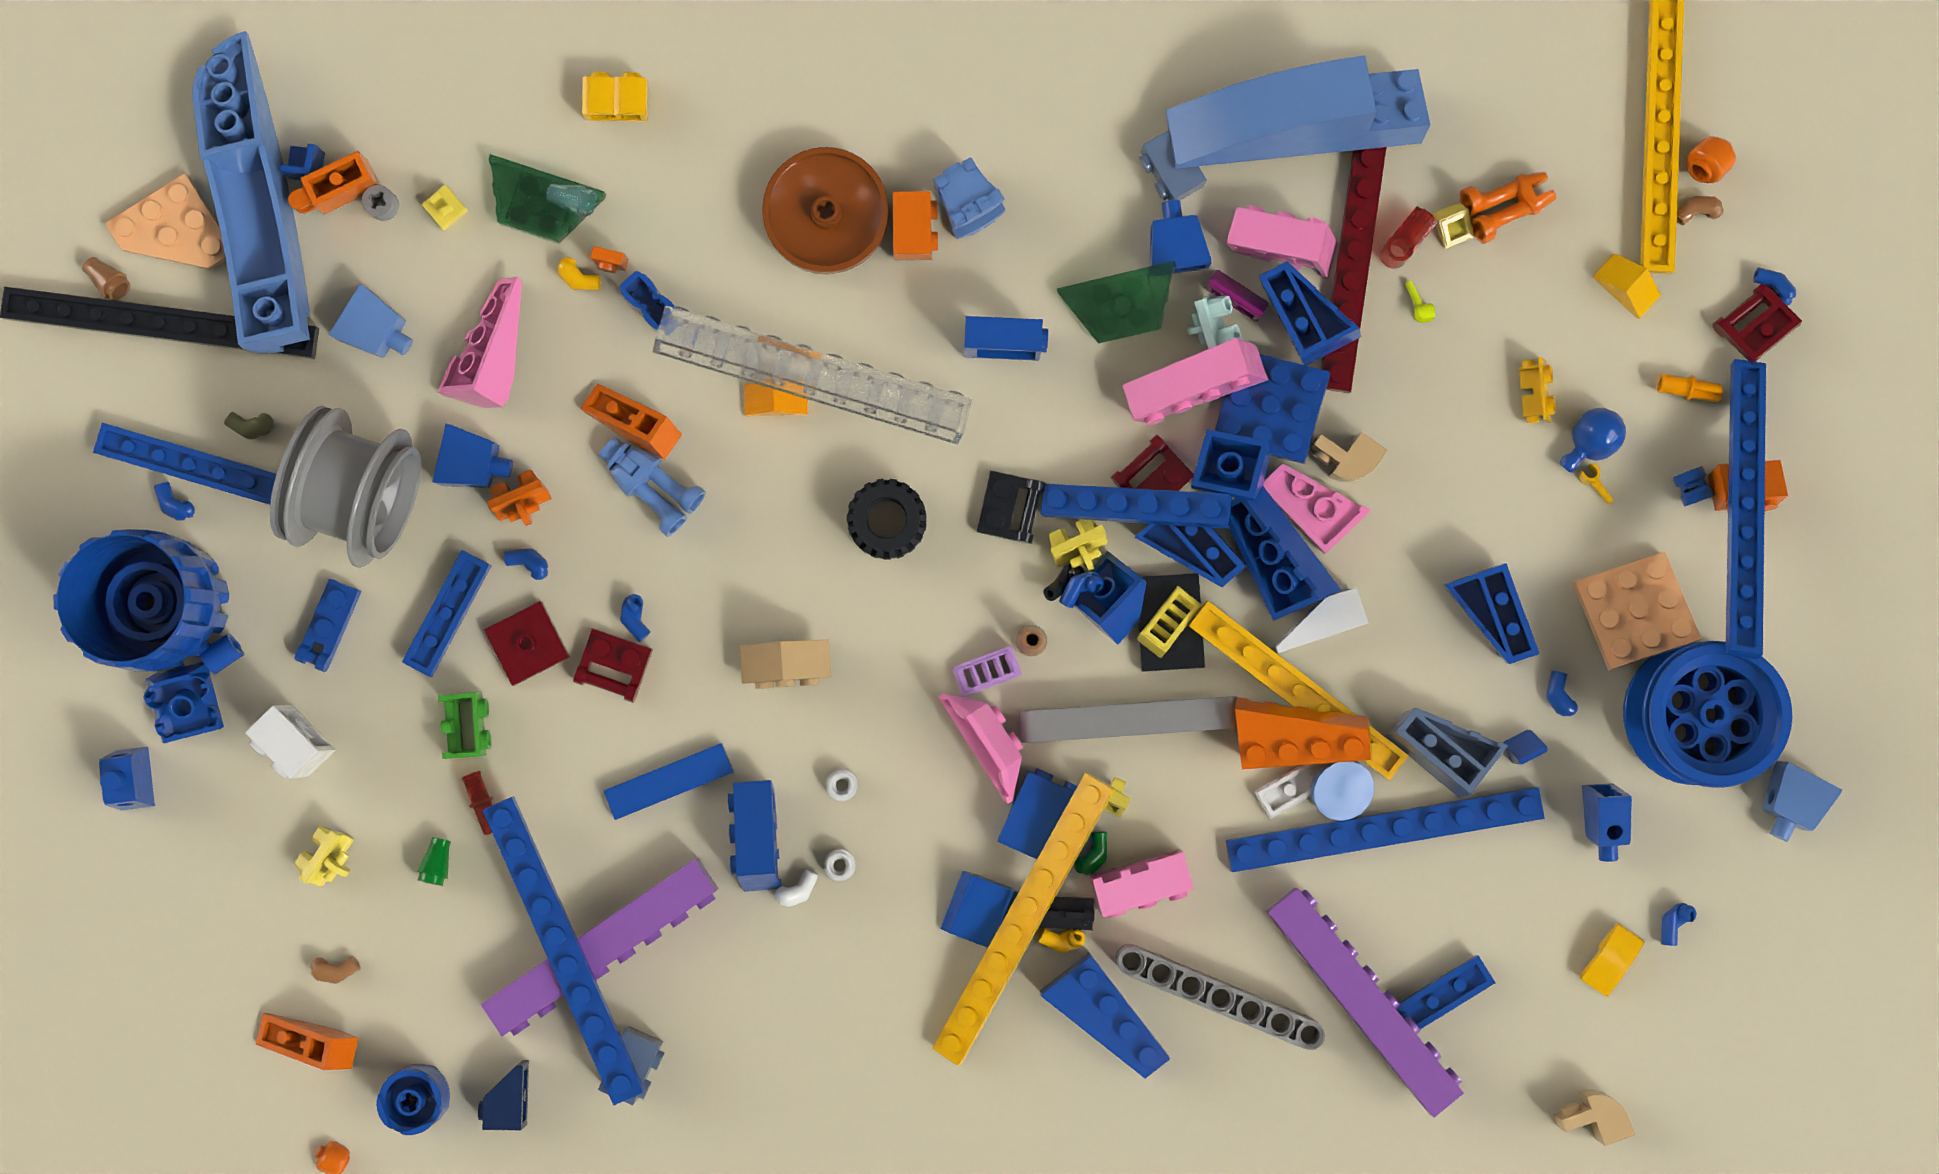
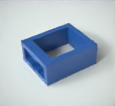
M966 316L964 357L1039 361L1041 352H1047L1048 328H1042L1043 319Z

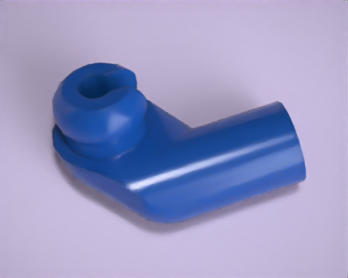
M169 482L154 486L160 509L165 515L177 521H184L185 518L193 517L195 514L193 504L190 501L182 503L175 499Z
M1092 571L1072 576L1059 602L1066 607L1073 608L1080 593L1087 591L1098 593L1102 590L1104 581L1098 573Z
M631 594L622 603L620 620L635 639L641 642L651 631L641 621L643 599L637 594Z
M1552 671L1546 699L1557 714L1563 717L1573 716L1578 710V705L1564 690L1568 674Z
M1686 903L1676 904L1663 915L1661 945L1677 946L1678 928L1686 922H1693L1696 918L1697 913L1693 906Z

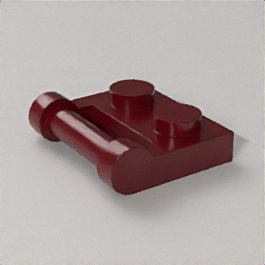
M1760 284L1754 289V294L1725 318L1720 317L1713 323L1714 330L1721 337L1726 338L1751 364L1759 360L1802 323V320L1764 284ZM1766 304L1769 307L1740 332L1734 328L1737 323L1759 305Z
M1155 435L1149 441L1151 444L1121 472L1116 471L1110 477L1119 488H1133L1129 481L1158 454L1165 461L1135 489L1179 491L1193 478L1194 474L1168 447L1165 441L1160 436Z
M592 629L573 682L580 685L586 683L624 696V700L634 703L653 649ZM592 662L631 675L632 678L629 685L589 671Z

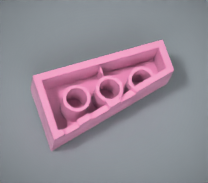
M1234 338L1122 386L1133 420L1146 423V425H1153L1163 421L1164 416L1173 413H1184L1191 410L1193 406L1210 402L1221 396L1268 381L1257 345L1240 338Z

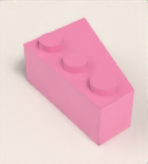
M1182 850L1089 875L1098 909L1103 918L1107 916L1108 918L1125 914L1126 910L1136 907L1139 909L1149 908L1157 905L1156 901L1167 897L1169 901L1187 897V891L1194 889Z

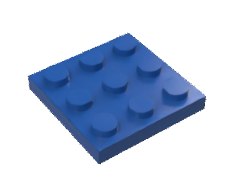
M1260 354L1268 381L1225 395L1215 431L1269 441L1270 456L1305 465L1331 372Z

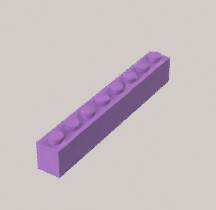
M699 858L694 859L578 938L596 980L609 972L607 965L617 959L621 964L636 954L633 947L642 941L647 946L661 937V928L669 923L674 928L689 918L686 911L695 905L700 910L715 900L713 893L719 888ZM547 959L483 1002L481 1006L501 1036L510 1031L515 1036L530 1026L527 1019L536 1013L541 1018L555 1009L554 1001L563 996L564 993Z
M1294 888L1271 906L1266 913L1428 1114L1435 1118L1464 1094L1459 1088V1085L1462 1083L1461 1079L1450 1067L1446 1070L1438 1062V1059L1442 1056L1429 1041L1424 1044L1416 1035L1421 1030L1409 1016L1403 1018L1396 1008L1400 1004L1388 990L1382 993L1375 984L1379 981V978L1368 965L1363 968L1355 959L1359 954L1347 939L1344 942L1340 941L1334 933L1338 928L1326 914L1323 917L1318 914L1314 909L1318 903L1306 889L1301 892L1298 888Z

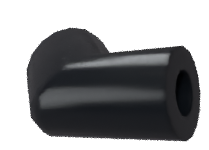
M1071 564L1064 566L1054 582L1044 588L1045 598L1049 601L1059 598L1072 576L1085 573L1083 567L1078 566L1073 569Z

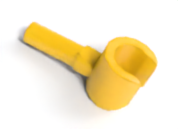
M1590 463L1588 467L1594 473V478H1588L1581 470L1579 473L1580 481L1583 484L1592 485L1607 504L1612 503L1614 499L1599 480L1600 468L1596 464Z

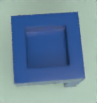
M308 144L307 148L290 146L288 165L280 164L279 171L289 179L301 181V177L323 167L325 152L315 144Z

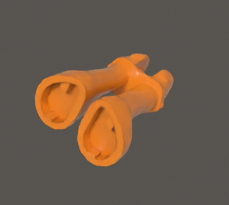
M1537 172L1529 175L1520 174L1514 181L1485 193H1481L1473 186L1460 191V202L1468 209L1470 218L1516 197L1518 203L1489 215H1480L1471 220L1474 236L1480 243L1486 244L1495 239L1496 230L1501 226L1526 215L1539 214L1544 207L1556 200L1557 197L1554 190L1536 196L1533 188L1548 180L1546 172Z

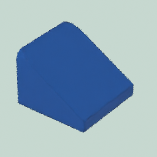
M1526 730L1503 742L1508 745L1505 750L1511 762L1520 765L1546 753L1548 750L1547 746L1531 730Z

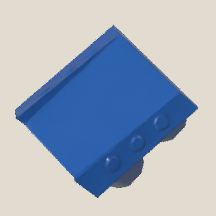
M202 661L161 673L157 672L146 678L148 688L143 697L146 705L154 709L156 717L154 726L157 734L161 736L162 743L219 730L224 727L210 671Z
M962 871L940 929L988 948L1019 891L978 874Z

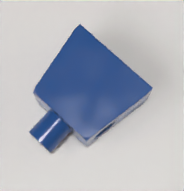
M1180 200L1163 202L1164 219L1154 220L1150 230V277L1209 269L1212 264L1211 256L1197 215L1182 216Z
M445 424L432 482L441 486L490 488L493 475L510 478L513 460L497 457L499 445L495 442L453 425Z
M148 747L114 751L99 760L100 784L102 786L103 802L106 806L119 810L155 806Z
M1614 783L1582 785L1586 837L1598 846L1600 861H1617L1618 846L1629 845L1631 842L1632 796Z

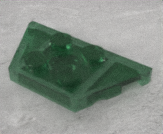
M492 154L489 156L493 177V194L496 199L497 222L502 226L560 244L606 197L604 191Z
M1170 261L1057 288V292L1098 344L1156 331L1162 327L1164 308L1168 302L1169 287L1173 271L1176 268V262Z

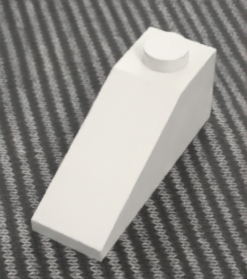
M1346 584L1339 586L1340 591L1318 601L1272 647V650L1275 653H1281L1368 624L1357 587L1347 589Z

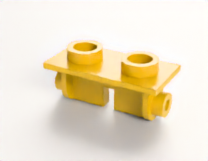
M1538 357V365H1535L1534 360L1521 361L1522 367H1519L1521 390L1533 389V394L1522 396L1523 418H1526L1527 424L1539 423V417H1543L1544 421L1551 423V415L1556 414L1555 398L1553 395L1549 396L1548 383H1553L1552 366L1547 364L1546 360L1542 357Z

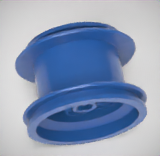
M1725 641L1696 642L1648 658L1633 675L1626 690L1623 704L1625 732L1632 749L1639 759L1650 770L1667 780L1680 784L1711 788L1739 785L1765 772L1783 752L1790 736L1793 718L1788 689L1780 674L1762 656L1759 659L1726 655ZM1702 673L1708 677L1709 681L1705 690H1702L1698 685V678ZM1731 687L1737 698L1734 704L1728 700L1727 696ZM1676 692L1680 693L1683 699L1682 705L1678 709L1672 704V696ZM1714 708L1716 713L1715 719L1707 720L1706 710ZM1737 719L1739 724L1736 734L1733 735L1731 724ZM1679 724H1682L1686 730L1685 738L1681 741L1675 736V729ZM1712 738L1715 743V750L1709 755L1705 751V742L1707 739Z

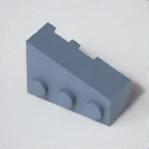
M1417 708L1404 712L1385 736L1457 797L1472 794L1508 747L1507 744L1493 741L1481 736L1480 733L1472 730L1468 731L1453 725L1450 721Z

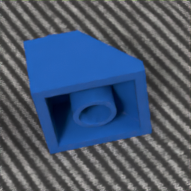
M1207 429L1191 488L1212 493L1229 494L1232 497L1254 501L1263 486L1270 461L1269 441Z

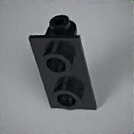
M1056 896L1038 928L1093 931L1095 915L1094 898Z

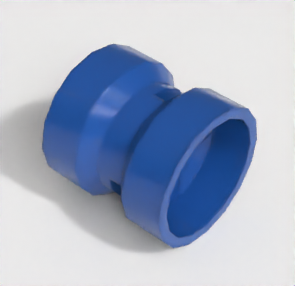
M1703 466L1672 477L1675 486L1681 489V500L1684 507L1715 495L1712 487L1706 484L1704 479L1706 473ZM1696 485H1699V486H1700V487H1698V488H1695V489L1689 491V488H1691V487H1694V486H1696Z

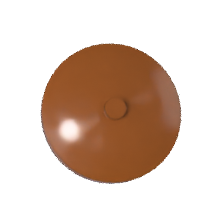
M818 147L792 156L775 171L765 190L762 214L764 226L771 243L786 261L807 272L836 274L857 267L876 251L887 229L889 204L886 190L880 177L865 160L843 149Z

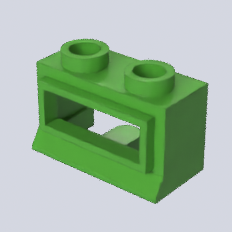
M482 692L438 695V702H444L446 721H441V731L443 734L447 733L448 752L442 753V759L486 756V749L491 748L490 731L484 728V717L489 716L487 698L482 699ZM472 701L475 748L463 749L460 702Z

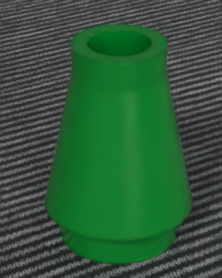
M432 837L430 846L417 870L419 873L418 881L443 886L444 880L448 879L449 847L451 841Z

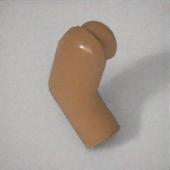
M1695 196L1677 211V222L1684 226L1697 214H1706L1708 218L1717 219L1723 214L1722 202L1715 196Z
M351 956L337 966L328 964V961L322 957L314 959L310 964L311 975L317 981L334 984L343 981L361 969L359 962L354 956Z

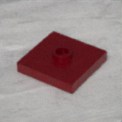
M539 601L484 629L512 686L571 658L543 601Z

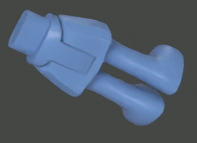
M613 437L599 453V456L608 463L607 468L622 492L626 496H638L661 518L659 529L666 537L675 533L688 517L667 502L647 483L652 480L688 514L693 513L704 499L705 490L697 485L686 488L679 484L659 467L661 462L659 457L640 447L631 446L629 443L623 444L616 437Z

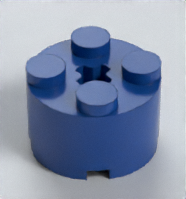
M425 1064L408 1065L391 1075L384 1082L376 1101L378 1115L384 1125L400 1132V1134L416 1135L422 1133L440 1120L448 1110L450 1090L445 1077L435 1066ZM409 1096H416L418 1098V1102H411L409 1100Z

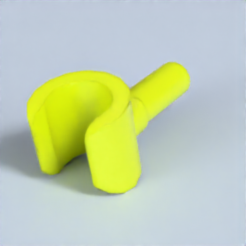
M1413 282L1405 283L1413 301L1415 320L1419 323L1433 321L1435 317L1433 303L1422 304V300Z

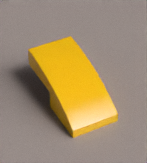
M1617 922L1598 945V953L1580 973V980L1608 997L1637 957L1645 943L1644 939Z

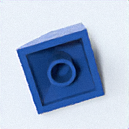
M1107 551L1094 565V569L1091 570L1098 573L1100 578L1103 579L1104 586L1102 590L1098 593L1090 591L1080 593L1074 606L1118 645L1140 622L1146 581Z

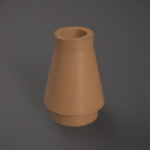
M96 257L89 258L83 264L82 270L89 276L104 298L117 301L123 298L129 291L130 282L124 273L101 262Z
M1036 625L1023 627L1016 636L1017 648L1026 656L1041 654L1047 646L1046 633ZM1030 634L1036 635L1038 638L1037 645H1028L1026 642L1027 636Z

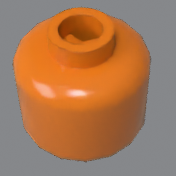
M1714 136L1703 139L1687 157L1689 174L1693 179L1701 183L1713 184L1720 181L1736 162V155L1730 142Z

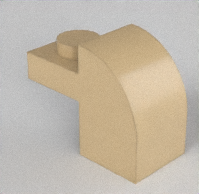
M1363 432L1356 435L1346 451L1322 434L1310 446V449L1315 452L1313 456L1318 461L1327 466L1330 463L1334 465L1328 477L1341 482L1355 481L1369 474L1388 451Z
M1597 1090L1579 1091L1583 1104L1572 1102L1562 1106L1560 1112L1553 1114L1557 1126L1565 1132L1591 1124L1596 1140L1604 1146L1635 1135L1628 1114L1623 1106L1613 1098Z

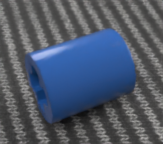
M231 634L225 635L200 654L201 660L213 674L219 673L244 656L241 645Z

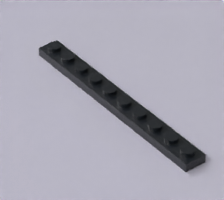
M4 287L0 318L4 320L245 350L238 345L235 316L12 287ZM308 325L310 340L284 345L283 352L271 354L315 359L319 328Z

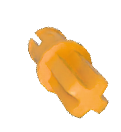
M1662 373L1657 383L1658 393L1683 396L1687 401L1694 398L1717 403L1721 401L1724 392L1721 384L1696 380L1695 376L1692 375L1689 378Z

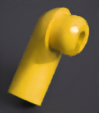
M564 257L560 260V264L557 266L558 275L571 289L600 290V275L582 274L575 264L576 261L571 257Z
M1042 927L1036 936L1037 942L1059 953H1067L1079 948L1086 939L1084 932L1079 929H1068L1056 934Z

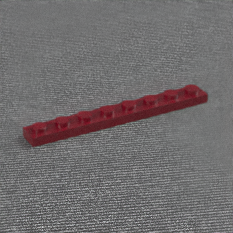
M1387 147L1353 150L1331 302L1359 328H1361ZM1359 338L1323 357L1321 370L1331 372L1326 390L1342 393L1351 392Z

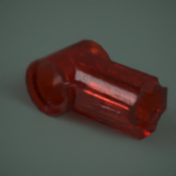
M1416 206L1380 251L1382 263L1392 269L1402 267L1437 225L1438 222L1434 219L1433 215L1426 209ZM1391 246H1399L1403 250L1404 256H1395L1391 252Z

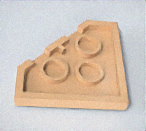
M185 173L105 223L121 250L128 253L146 255L156 259L188 264L208 270H213L226 262L219 223L191 178Z

